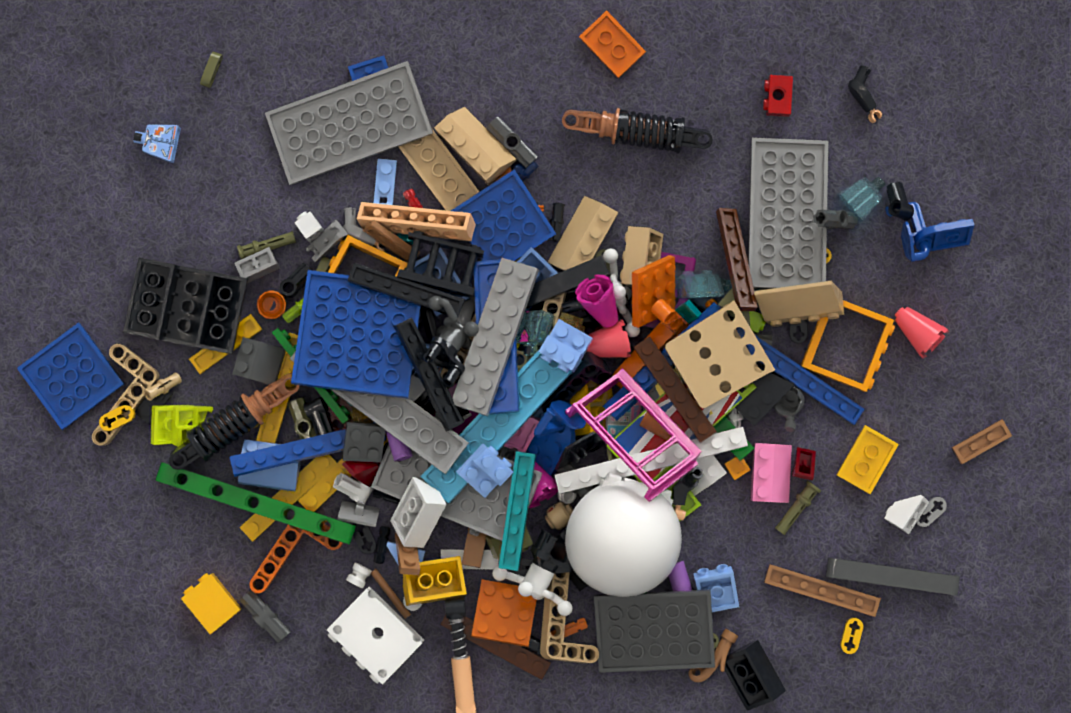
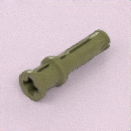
M293 231L260 242L254 240L251 244L238 245L237 249L240 258L244 259L268 247L273 250L296 243Z
M808 480L802 492L796 495L794 504L775 527L783 535L787 533L805 507L811 505V501L816 494L821 492L819 488Z

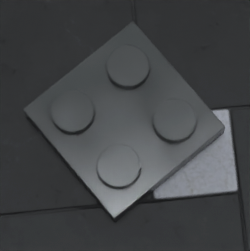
M346 422L342 453L343 461L381 462L386 430L375 423Z

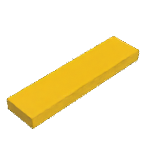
M252 314L239 322L233 351L241 345L243 337L250 339L263 330ZM202 349L189 358L199 374H202L228 354Z

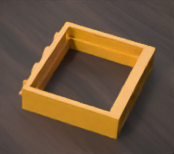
M347 235L346 239L341 240L338 246L339 252L337 256L332 257L328 273L336 274L350 246L402 270L407 267V262Z
M843 300L844 308L885 324L863 383L811 364L826 327L827 317L820 318L817 321L801 366L808 371L862 392H867L873 386L875 380L872 378L874 371L878 372L881 361H879L881 353L885 354L888 343H886L888 335L891 336L895 329V325H893L894 320Z

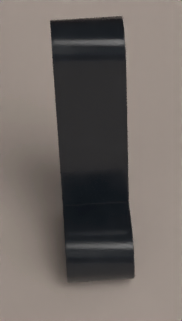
M586 352L575 372H572L541 405L543 413L545 414L546 409L550 408L549 406L553 401L561 400L567 403L590 380L601 385L610 379L612 374L606 361L591 352Z

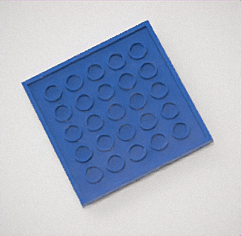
M308 270L291 384L408 399L413 365L393 326L412 317L418 329L421 306L349 283V275Z

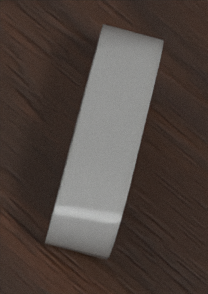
M941 497L930 499L929 504L922 513V515L930 513L926 517L927 522L920 523L919 518L916 524L921 527L929 526L946 510V501ZM934 501L942 502V504L940 505L942 508L941 510L935 509L933 512L931 511V509L935 506L933 503Z

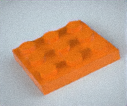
M668 255L632 272V326L639 328L658 319L651 313V308L660 299H663L675 310L676 266L674 256Z
M482 579L471 637L529 647L537 600L531 595L528 597L520 595L518 591L519 586Z

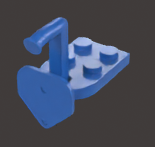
M916 202L908 203L914 207L911 222L915 233H911L909 223L906 221L903 223L901 239L905 256L911 262L925 259L930 251L970 244L974 229L973 219H960L950 223L941 222L937 225L926 227L919 204ZM886 206L885 211L889 217H892V215H890L888 212L889 207ZM913 245H915L916 249L919 250V251H921V252H915V253H914V246H913Z
M561 400L551 402L550 408L546 409L547 411L534 429V437L526 450L527 453L536 454L535 461L550 476L555 475V467L565 447L575 442V429L584 428L586 425V421L578 412L569 417L565 410L572 405Z

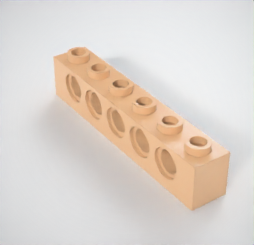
M361 202L357 215V220L362 229L368 223L375 220L392 233L408 235L409 232L420 231L428 237L472 241L476 226L471 213Z

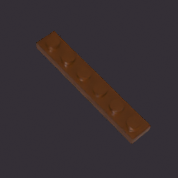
M718 208L716 214L735 302L740 311L755 312L758 306L737 210Z
M649 336L637 344L634 350L699 443L715 434L717 431Z
M445 615L440 625L452 631L450 621ZM467 616L464 617L463 625L465 628L463 630L467 640L537 678L543 679L551 662L519 645L471 637L474 620Z

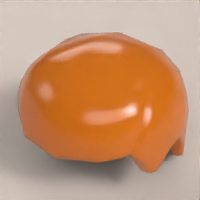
M269 290L259 296L257 309L264 318L277 319L284 314L286 301L279 292ZM275 301L276 307L273 310H270L273 302Z

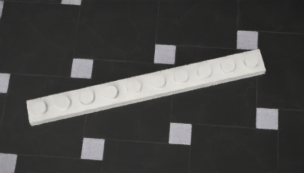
M743 427L713 434L702 443H699L697 438L691 440L702 451L697 459L748 446ZM678 443L673 444L642 469L645 472L676 465L687 458L689 454ZM654 450L630 456L638 463ZM621 458L554 476L559 494L598 485L601 479L606 478L607 473L621 476V479L636 474Z

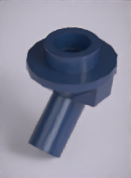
M533 161L527 168L519 163L514 169L523 182L525 179H529L530 175L539 166Z

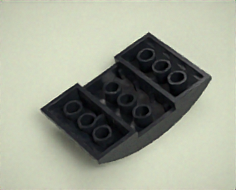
M139 258L123 333L233 354L248 278Z

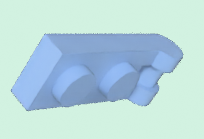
M378 159L373 203L393 205L397 160ZM380 198H387V203H380Z

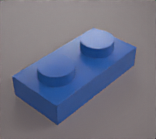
M384 55L348 66L352 81L388 68Z

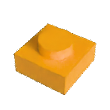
M734 457L724 463L734 480L751 470L744 459L739 461Z

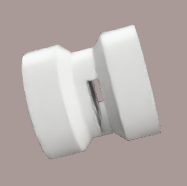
M355 562L352 567V574H349L346 580L360 588H364L366 584L365 579L370 576L372 571Z

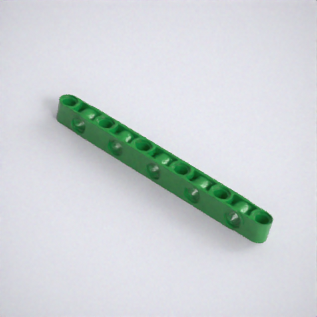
M163 462L160 464L155 479L156 481L349 545L356 528L355 525L191 471L173 469L169 464ZM183 475H186L187 482L182 485L181 478ZM221 486L223 493L217 496L216 489ZM254 498H257L259 501L256 508H253L251 505ZM293 510L294 517L293 519L289 520L287 518L288 511ZM328 521L331 527L329 531L325 532L323 524Z

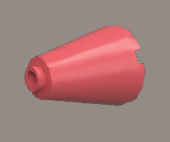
M902 307L895 314L897 317L895 322L922 359L927 357L925 353L929 349L932 352L946 337L943 333L949 332L946 327L909 307L905 309Z
M618 320L611 327H603L588 334L593 340L586 352H591L600 358L631 357L627 331L623 330V326H625L624 321Z

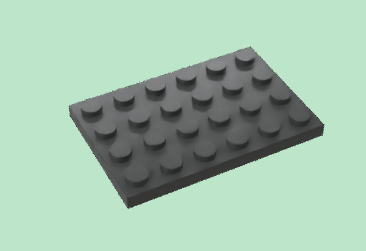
M711 589L647 592L629 597L607 594L594 595L599 673L715 668Z

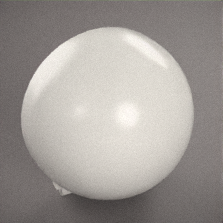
M607 473L606 478L601 479L600 485L588 492L576 505L566 528V553L573 570L579 578L601 593L618 597L643 594L662 583L677 563L682 542L680 522L672 507V491L666 489L649 502L644 497L649 489L644 483L625 477L621 481V476Z

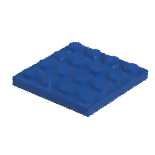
M515 169L451 210L454 212L471 213L476 226L472 241L469 242L471 245L479 246L481 250H484L483 258L480 257L482 261L498 260L501 258H511L513 261H516L531 247L534 249L556 235V232Z
M77 323L17 368L62 430L125 385L81 323Z

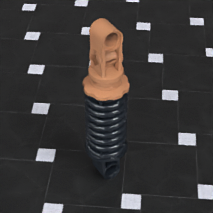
M617 108L615 114L607 113V111L599 114L591 111L567 110L562 118V124L565 128L586 133H599L601 138L603 136L611 137L612 144L622 141V144L626 145L629 140L631 146H634L636 143L638 147H641L644 142V147L649 148L651 143L652 149H656L658 145L659 150H663L665 147L666 151H674L677 154L680 153L682 146L707 149L713 141L710 131L686 127L685 118L683 117L675 118V120L672 117H667L665 120V116L662 115L658 118L655 114L651 117L649 113L643 116V113L639 112L636 116L635 111H631L629 115L627 110ZM568 115H574L576 117V122L574 124H569L566 122V117ZM703 134L709 137V141L704 144L698 141L699 136Z
M292 373L284 375L266 386L262 391H254V394L250 397L244 393L241 394L238 402L236 400L232 402L234 408L227 405L225 407L226 411L221 409L219 414L215 413L213 415V418H207L208 424L203 421L201 422V427L197 425L193 429L186 431L189 440L171 451L169 457L170 466L173 469L180 470L199 457L207 462L213 457V453H219L220 449H225L227 445H231L233 441L243 437L245 432L249 433L251 428L254 429L260 424H264L262 418L264 415L272 413L273 407L278 406L298 391L300 385H295L291 388L285 385L287 380L292 379ZM180 455L184 460L177 463L173 460V457Z

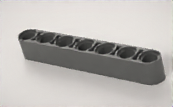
M828 557L826 577L958 596L960 576L830 557Z

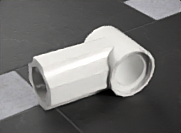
M343 473L337 475L334 480L333 487L356 502L366 503L373 491V488L368 487L359 480L357 482Z

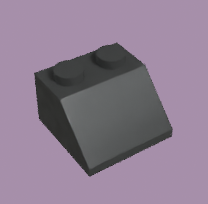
M243 337L232 374L271 384L278 379L286 350Z

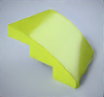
M194 405L152 406L151 444H173L179 447L189 440L186 431L193 429L197 425L201 427V422L205 420L207 412L212 413L213 407Z

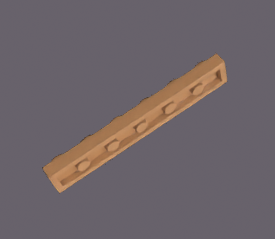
M771 564L768 566L764 583L876 617L881 598Z

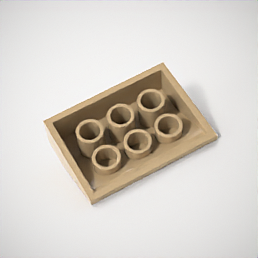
M832 281L754 291L764 321L767 324H771L772 327L781 326L784 322L799 324L801 320L808 319L809 322H815L823 317L837 319L839 315H844L842 291Z

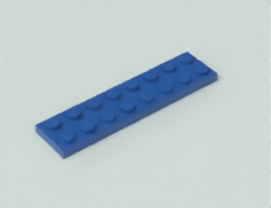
M501 259L478 261L475 263L476 324H479ZM516 338L489 414L519 412Z

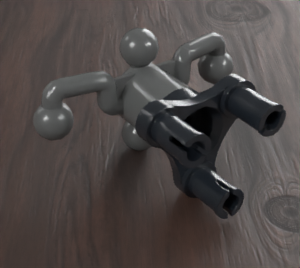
M435 295L429 299V307L434 311H439L444 307L449 317L445 318L444 325L437 329V336L433 337L430 341V347L423 355V359L427 363L430 361V364L435 363L436 366L448 370L442 379V383L444 386L451 388L458 376H461L465 370V366L461 363L457 354L461 348L470 349L472 341L469 339V336H475L479 331L478 324L472 321L467 322L465 325L457 322V314L450 302L445 298ZM413 368L412 374H414L416 378H419L417 373L415 372V369Z

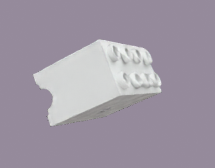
M370 586L327 629L329 632L328 637L335 643L338 641L343 646L341 649L349 657L353 655L357 659L355 663L362 670L366 668L371 673L369 675L370 678L377 684L380 682L382 685L424 641ZM376 627L383 630V636L375 634Z

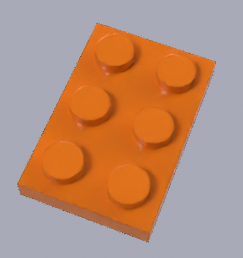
M605 11L579 36L582 42L618 79L646 53L608 11Z

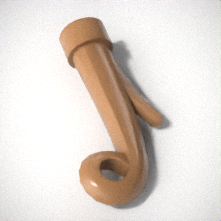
M725 628L715 650V668H692L689 670L690 679L694 682L705 681L712 675L719 664L720 671L724 672L729 650L739 636ZM700 670V675L695 676V671Z

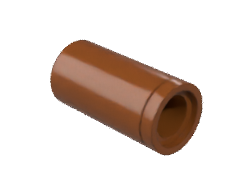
M647 411L639 426L666 441L669 440L671 435Z

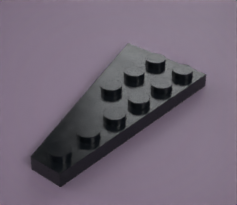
M768 373L752 382L757 388L735 408L751 424L756 426L795 384L772 373ZM744 387L739 389L741 393L746 390Z

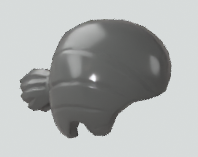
M794 386L774 406L775 411L779 415L786 417L785 429L789 432L795 431L794 416L801 411L804 405L803 393Z

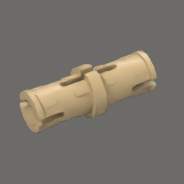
M175 372L164 380H158L150 388L145 389L144 395L147 400L151 401L160 394H166L169 392V389L182 382L180 375Z

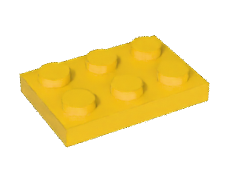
M864 425L836 475L864 492L871 494L899 444Z

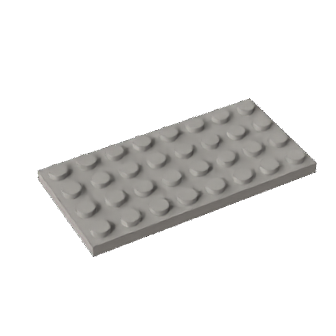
M408 61L265 113L289 185L434 134Z
M774 138L751 139L748 265L754 289H774L826 281L827 229L826 227H818L814 223L813 216L817 210H827L828 141Z
M388 444L371 488L401 500L412 477L425 482L420 476L432 464L412 449L413 456L411 458L394 462ZM507 459L512 464L511 469L513 471L514 461ZM534 470L528 509L543 474L537 470ZM512 474L501 486L497 485L485 498L468 483L450 504L445 501L446 506L441 516L502 541Z

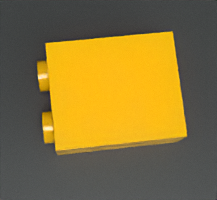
M206 573L198 579L200 583L197 586L193 587L191 585L183 592L184 596L181 600L207 632L212 634L242 610V608L214 573L210 575Z

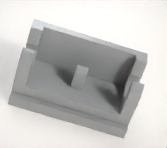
M334 220L306 248V251L311 250L314 252L315 255L312 259L316 262L331 252L348 233L337 220Z
M270 247L235 262L240 277L248 278V283L280 269Z

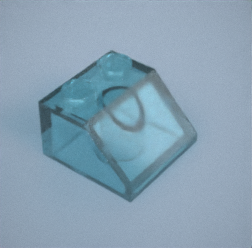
M702 270L701 274L695 275L693 271H682V275L676 276L677 299L724 296L719 274H712V270Z

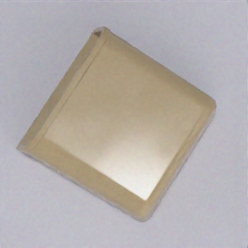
M735 301L723 306L720 310L665 344L667 354L696 403L701 408H706L764 375L775 371ZM727 310L734 312L735 318L733 321L730 320ZM737 327L744 329L745 335L743 338L737 332ZM747 344L754 346V354H750L746 347ZM757 361H761L764 363V370H761L758 367V365L756 364Z

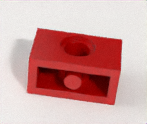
M770 75L768 80H765L764 91L768 92L767 99H764L763 110L767 111V116L789 117L791 115L793 76ZM776 91L780 92L783 98L776 100L773 97V93Z

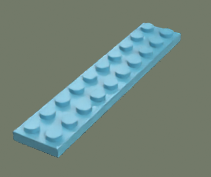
M537 351L518 372L519 412L489 414L488 416L478 414L459 435L469 444L445 475L435 466L431 465L420 477L431 487L440 491L443 499L450 504L468 484L456 471L483 443L487 447L491 445L499 451L568 378L572 371L569 370L566 373L558 368V363L554 361L548 363L541 358L542 354Z

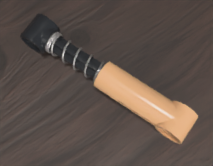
M446 599L445 612L446 618L449 619L452 627L453 641L451 642H453L454 649L452 651H454L455 655L451 658L456 713H476L470 656H467L468 652L465 649L466 643L464 638L466 635L463 630L465 628L463 625L464 617H466L465 599Z

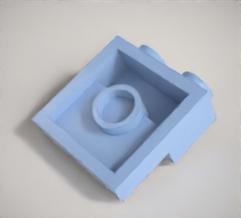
M558 319L552 332L546 337L538 352L542 354L541 358L548 363L552 361L558 363V368L568 373L569 370L575 372L593 338Z
M483 443L456 472L485 498L497 485L501 486L511 476L513 471L511 469L512 464L506 458L501 460L497 456L499 452L491 445L487 447Z
M721 564L714 570L701 568L697 573H694L696 590L711 589L712 612L739 607L734 572L731 566L728 567L726 564Z

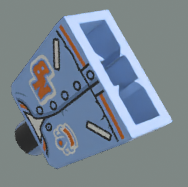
M147 125L146 133L136 131L133 141L134 143L143 144L142 151L144 153L174 163L181 128L178 125Z

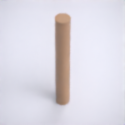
M377 569L373 570L371 575L405 619L411 615L385 579Z

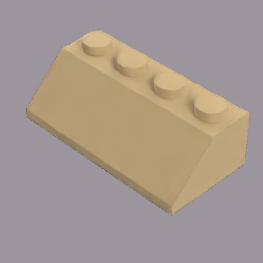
M465 107L448 114L434 127L439 136L488 186L517 160Z
M584 196L548 263L561 271H565L593 259L616 219L618 212Z

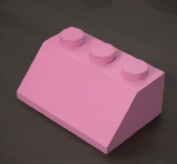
M753 443L755 449L753 450L751 501L789 503L792 445Z

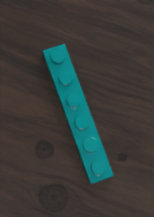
M517 451L515 454L498 567L500 569L519 571L536 454Z

